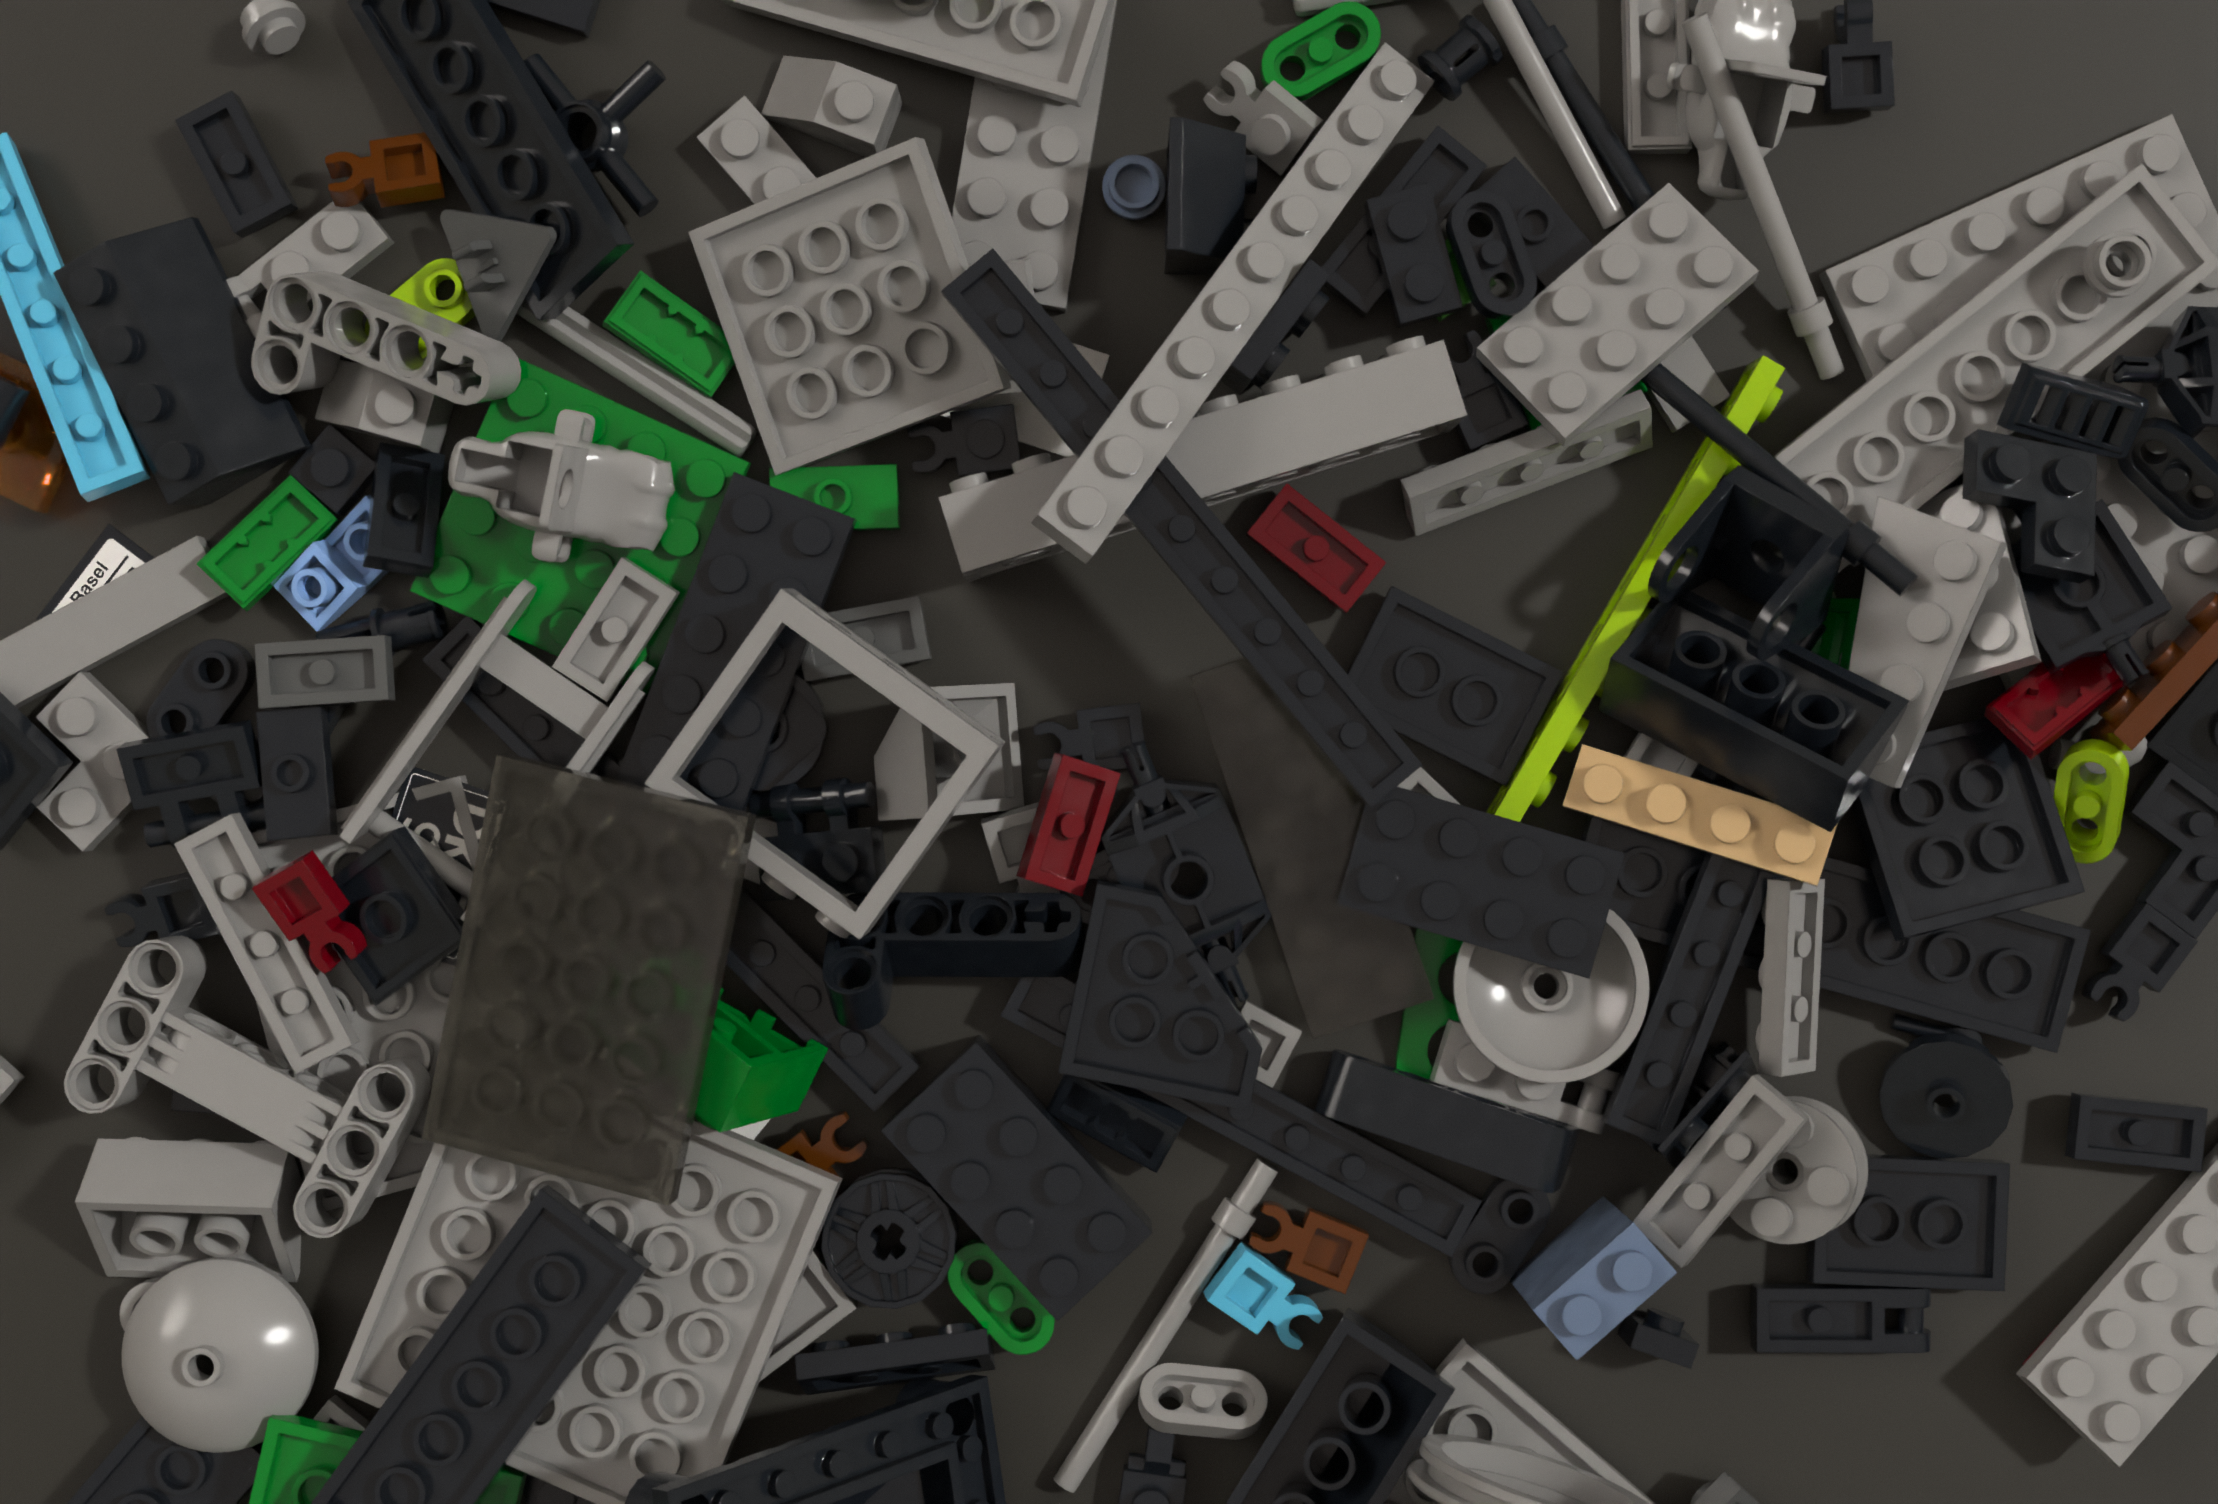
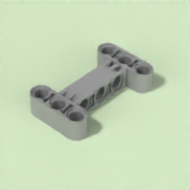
M180 935L147 940L135 946L123 964L66 1072L64 1090L69 1102L79 1111L89 1114L102 1113L136 1100L146 1088L150 1078L312 1165L293 1204L294 1218L299 1228L305 1233L316 1238H329L361 1221L373 1204L429 1098L431 1077L425 1066L409 1057L392 1058L365 1070L350 1094L307 1070L295 1074L285 1058L189 1007L207 970L206 954L200 944L192 938ZM163 951H167L176 963V973L171 982L166 981L158 971V959ZM132 1008L139 1011L145 1020V1031L141 1039L134 1036L128 1027L127 1019ZM101 1066H105L110 1070L114 1077L115 1087L111 1095H107L101 1090L98 1084L97 1075ZM387 1073L396 1075L401 1079L405 1087V1097L401 1105L391 1103L383 1093L382 1083ZM356 1131L368 1135L374 1144V1156L371 1162L362 1160L353 1150L352 1139ZM325 1188L335 1191L341 1197L344 1207L341 1218L332 1217L325 1211L322 1205V1195Z

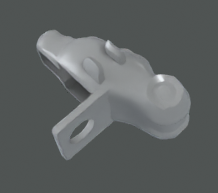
M1698 0L1694 16L1707 12L1758 147L1764 158L1765 155L1779 144L1789 111L1808 114L1812 110L1816 93L1815 89L1793 83L1824 86L1827 76L1790 69L1789 46L1796 29V19L1791 0ZM1691 51V64L1672 63L1670 65L1666 86L1669 89L1687 92L1685 105L1686 125L1689 136L1699 155L1698 187L1703 193L1716 199L1727 201L1746 199L1749 195Z
M564 409L558 414L554 434L526 431L515 433L503 441L497 442L473 436L466 437L458 441L454 446L448 469L449 485L461 496L483 498L506 521L535 531L532 555L536 559L546 562L567 561L573 538L582 539L590 543H603L611 547L644 549L653 552L668 527L666 511L669 499L675 491L670 461L660 460L630 449L619 450L611 445L592 443L595 418L588 413Z

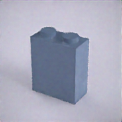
M1602 1196L1517 1270L1510 1279V1282L1535 1314L1577 1361L1677 1272L1635 1223Z

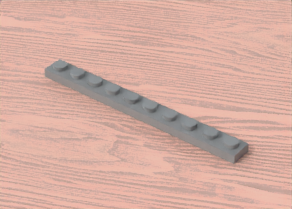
M1384 42L1040 509L1031 524L1086 564L1093 557L1435 81Z

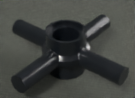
M533 54L525 59L526 66L589 170L595 171L600 169L639 217L650 213L659 201L623 157L628 146V132L623 120L666 80L663 72L652 61L647 60L605 102L602 103L591 99L577 101L540 54ZM594 120L597 129L594 143L585 150L581 140L582 132L585 126Z

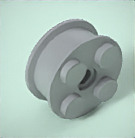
M1785 1096L1810 1118L1729 1216L1741 1228L1760 1239L1778 1244H1799L1815 1240L1834 1230L1848 1220L1856 1211L1867 1187L1868 1159L1858 1132L1839 1111L1813 1098ZM1786 1159H1790L1796 1164L1798 1168L1796 1179L1787 1174L1784 1166Z

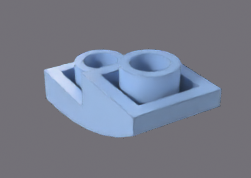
M371 495L365 496L325 540L313 542L273 585L316 632L322 631L340 617L389 572L363 567Z

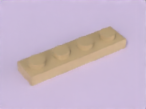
M1583 744L1562 805L1564 808L1815 887L1818 886L1837 827L1836 825L1829 832L1775 803Z

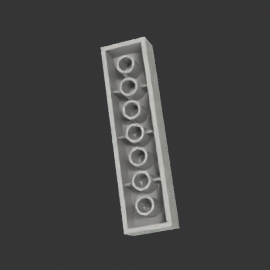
M1421 335L1386 347L1387 354L1379 357L1377 361L1363 364L1361 355H1355L1330 363L1323 367L1325 373L1313 381L1301 384L1299 375H1291L1271 381L1261 386L1263 393L1249 401L1239 403L1236 394H1231L1205 402L1199 408L1200 413L1196 414L1197 417L1191 419L1166 454V457L1205 504L1211 507L1448 433L1467 416V412L1444 340L1426 345L1424 337ZM1041 453L1012 463L1014 474L989 481L987 473L982 472L949 483L952 493L938 498L962 574L968 582L1067 552L1065 548L1031 524V522L1077 461L1076 455L1051 462L1049 453ZM1123 514L1106 539L1137 529L1126 515Z

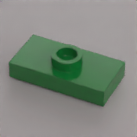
M641 270L603 322V327L709 398L713 396L735 364L723 329Z
M897 464L800 467L776 476L773 468H769L770 486L855 518L857 522L853 531L900 530Z
M290 475L212 548L197 565L248 612L274 587L273 585L313 542L323 540L340 523L335 516Z

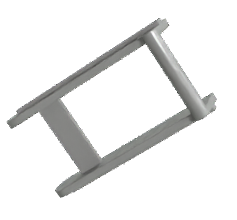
M526 579L516 586L508 598L504 596L342 825L341 829L343 831L339 836L349 844L368 832L381 840L393 830L405 826L387 814L384 809L483 669L585 738L584 743L487 881L405 826L443 882L471 902L460 918L470 926L476 921L484 924L643 699L646 694L643 692V689L655 671L653 666L643 661L631 674L608 707L507 638L506 636L523 614L537 590V587Z

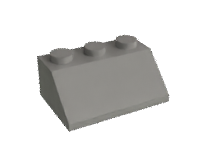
M142 1137L97 1139L75 1204L107 1277H163L173 1270L197 1260L212 1257H232L263 1265L277 1273L287 1282L298 1281L301 1259V1228H299L294 1218L293 1204L303 1181L293 1154L269 1141H256L254 1143L213 1142L207 1139L167 1141L149 1140Z

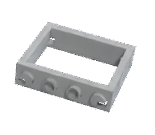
M783 588L775 596L644 784L659 794L655 802L666 813L682 822H688L692 818L712 832L708 840L720 852L736 861H741L745 856L763 869L765 872L761 877L762 880L775 892L790 900H794L799 895L818 909L815 918L829 931L842 938H847L851 933L860 940L874 927L1002 748L1005 741L794 588ZM786 625L966 755L963 762L859 907L680 778L684 769Z

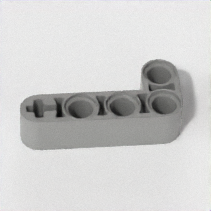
M329 271L287 274L279 276L271 283L266 295L251 358L254 378L262 388L273 394L282 395L326 386L332 381L338 368L340 356L342 355L448 401L465 406L508 397L517 389L521 381L522 370L519 358L515 352L503 342ZM308 292L310 293L313 300L312 312L309 309L307 303ZM364 314L370 325L369 336L364 332L362 325ZM420 337L425 342L427 349V358L425 361L421 357L418 349V342ZM292 353L294 354L297 360V372L295 371L292 364ZM472 362H474V363H473V367H471V366H466V367H460V368H459V366H460L461 364H467V363H472Z

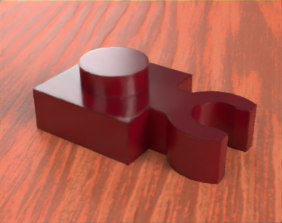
M313 850L263 877L251 888L289 942L302 934L307 937L310 942L309 955L311 961L322 973L326 974L331 971L341 960L331 943L340 945L350 959L357 957L367 947L365 936L360 929L352 923L342 921L338 916L350 902Z

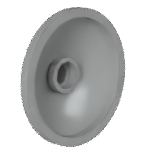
M1611 909L1608 912L1589 979L1466 942H1462L1454 966L1453 997L1455 1008L1461 1025L1470 1041L1485 1058L1498 1068L1511 1075L1534 1082L1566 1083L1577 1081L1594 1075L1611 1065L1628 1049L1637 1036L1644 1021L1649 1001V974L1643 951L1631 929ZM1541 974L1550 975L1556 982V991L1548 999L1539 997L1534 990V982Z
M206 1258L173 1270L153 1284L142 1296L130 1315L125 1329L121 1352L122 1370L127 1390L137 1410L164 1437L181 1446L202 1452L222 1453L238 1451L264 1441L268 1420L271 1415H296L304 1405L311 1392L318 1368L319 1348L317 1332L312 1316L301 1296L277 1273L263 1265L240 1258ZM198 1355H206L212 1360L214 1364L212 1375L204 1374L198 1369Z

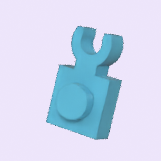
M1242 1241L1203 1291L1208 1302L1256 1335L1259 1334L1269 1320L1273 1323V1327L1282 1343L1296 1350L1302 1347L1303 1342L1300 1336L1293 1329L1289 1328L1291 1320L1298 1315H1306L1319 1324L1323 1319L1317 1305L1309 1297L1300 1294L1287 1296L1296 1285L1288 1273Z

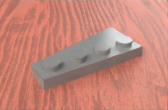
M1877 496L1872 530L1882 537L1879 544L1913 571L1918 578L1902 596H1899L1865 568L1849 671L1909 700L1906 711L1869 778L1890 787L1901 788L2007 544Z

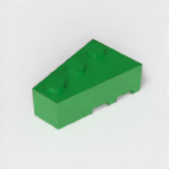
M657 950L614 957L585 1019L589 1026L605 1038V1043L610 1049L631 1059L649 1074L650 1081L656 1087L672 1093L694 1111L695 1118L701 1124L710 1129L717 1130L719 1133L799 1110L829 1048L812 1038L807 1042L806 1047H802L772 1030L776 1018L761 1009L755 1012L753 1018L719 1000L724 991L722 987Z

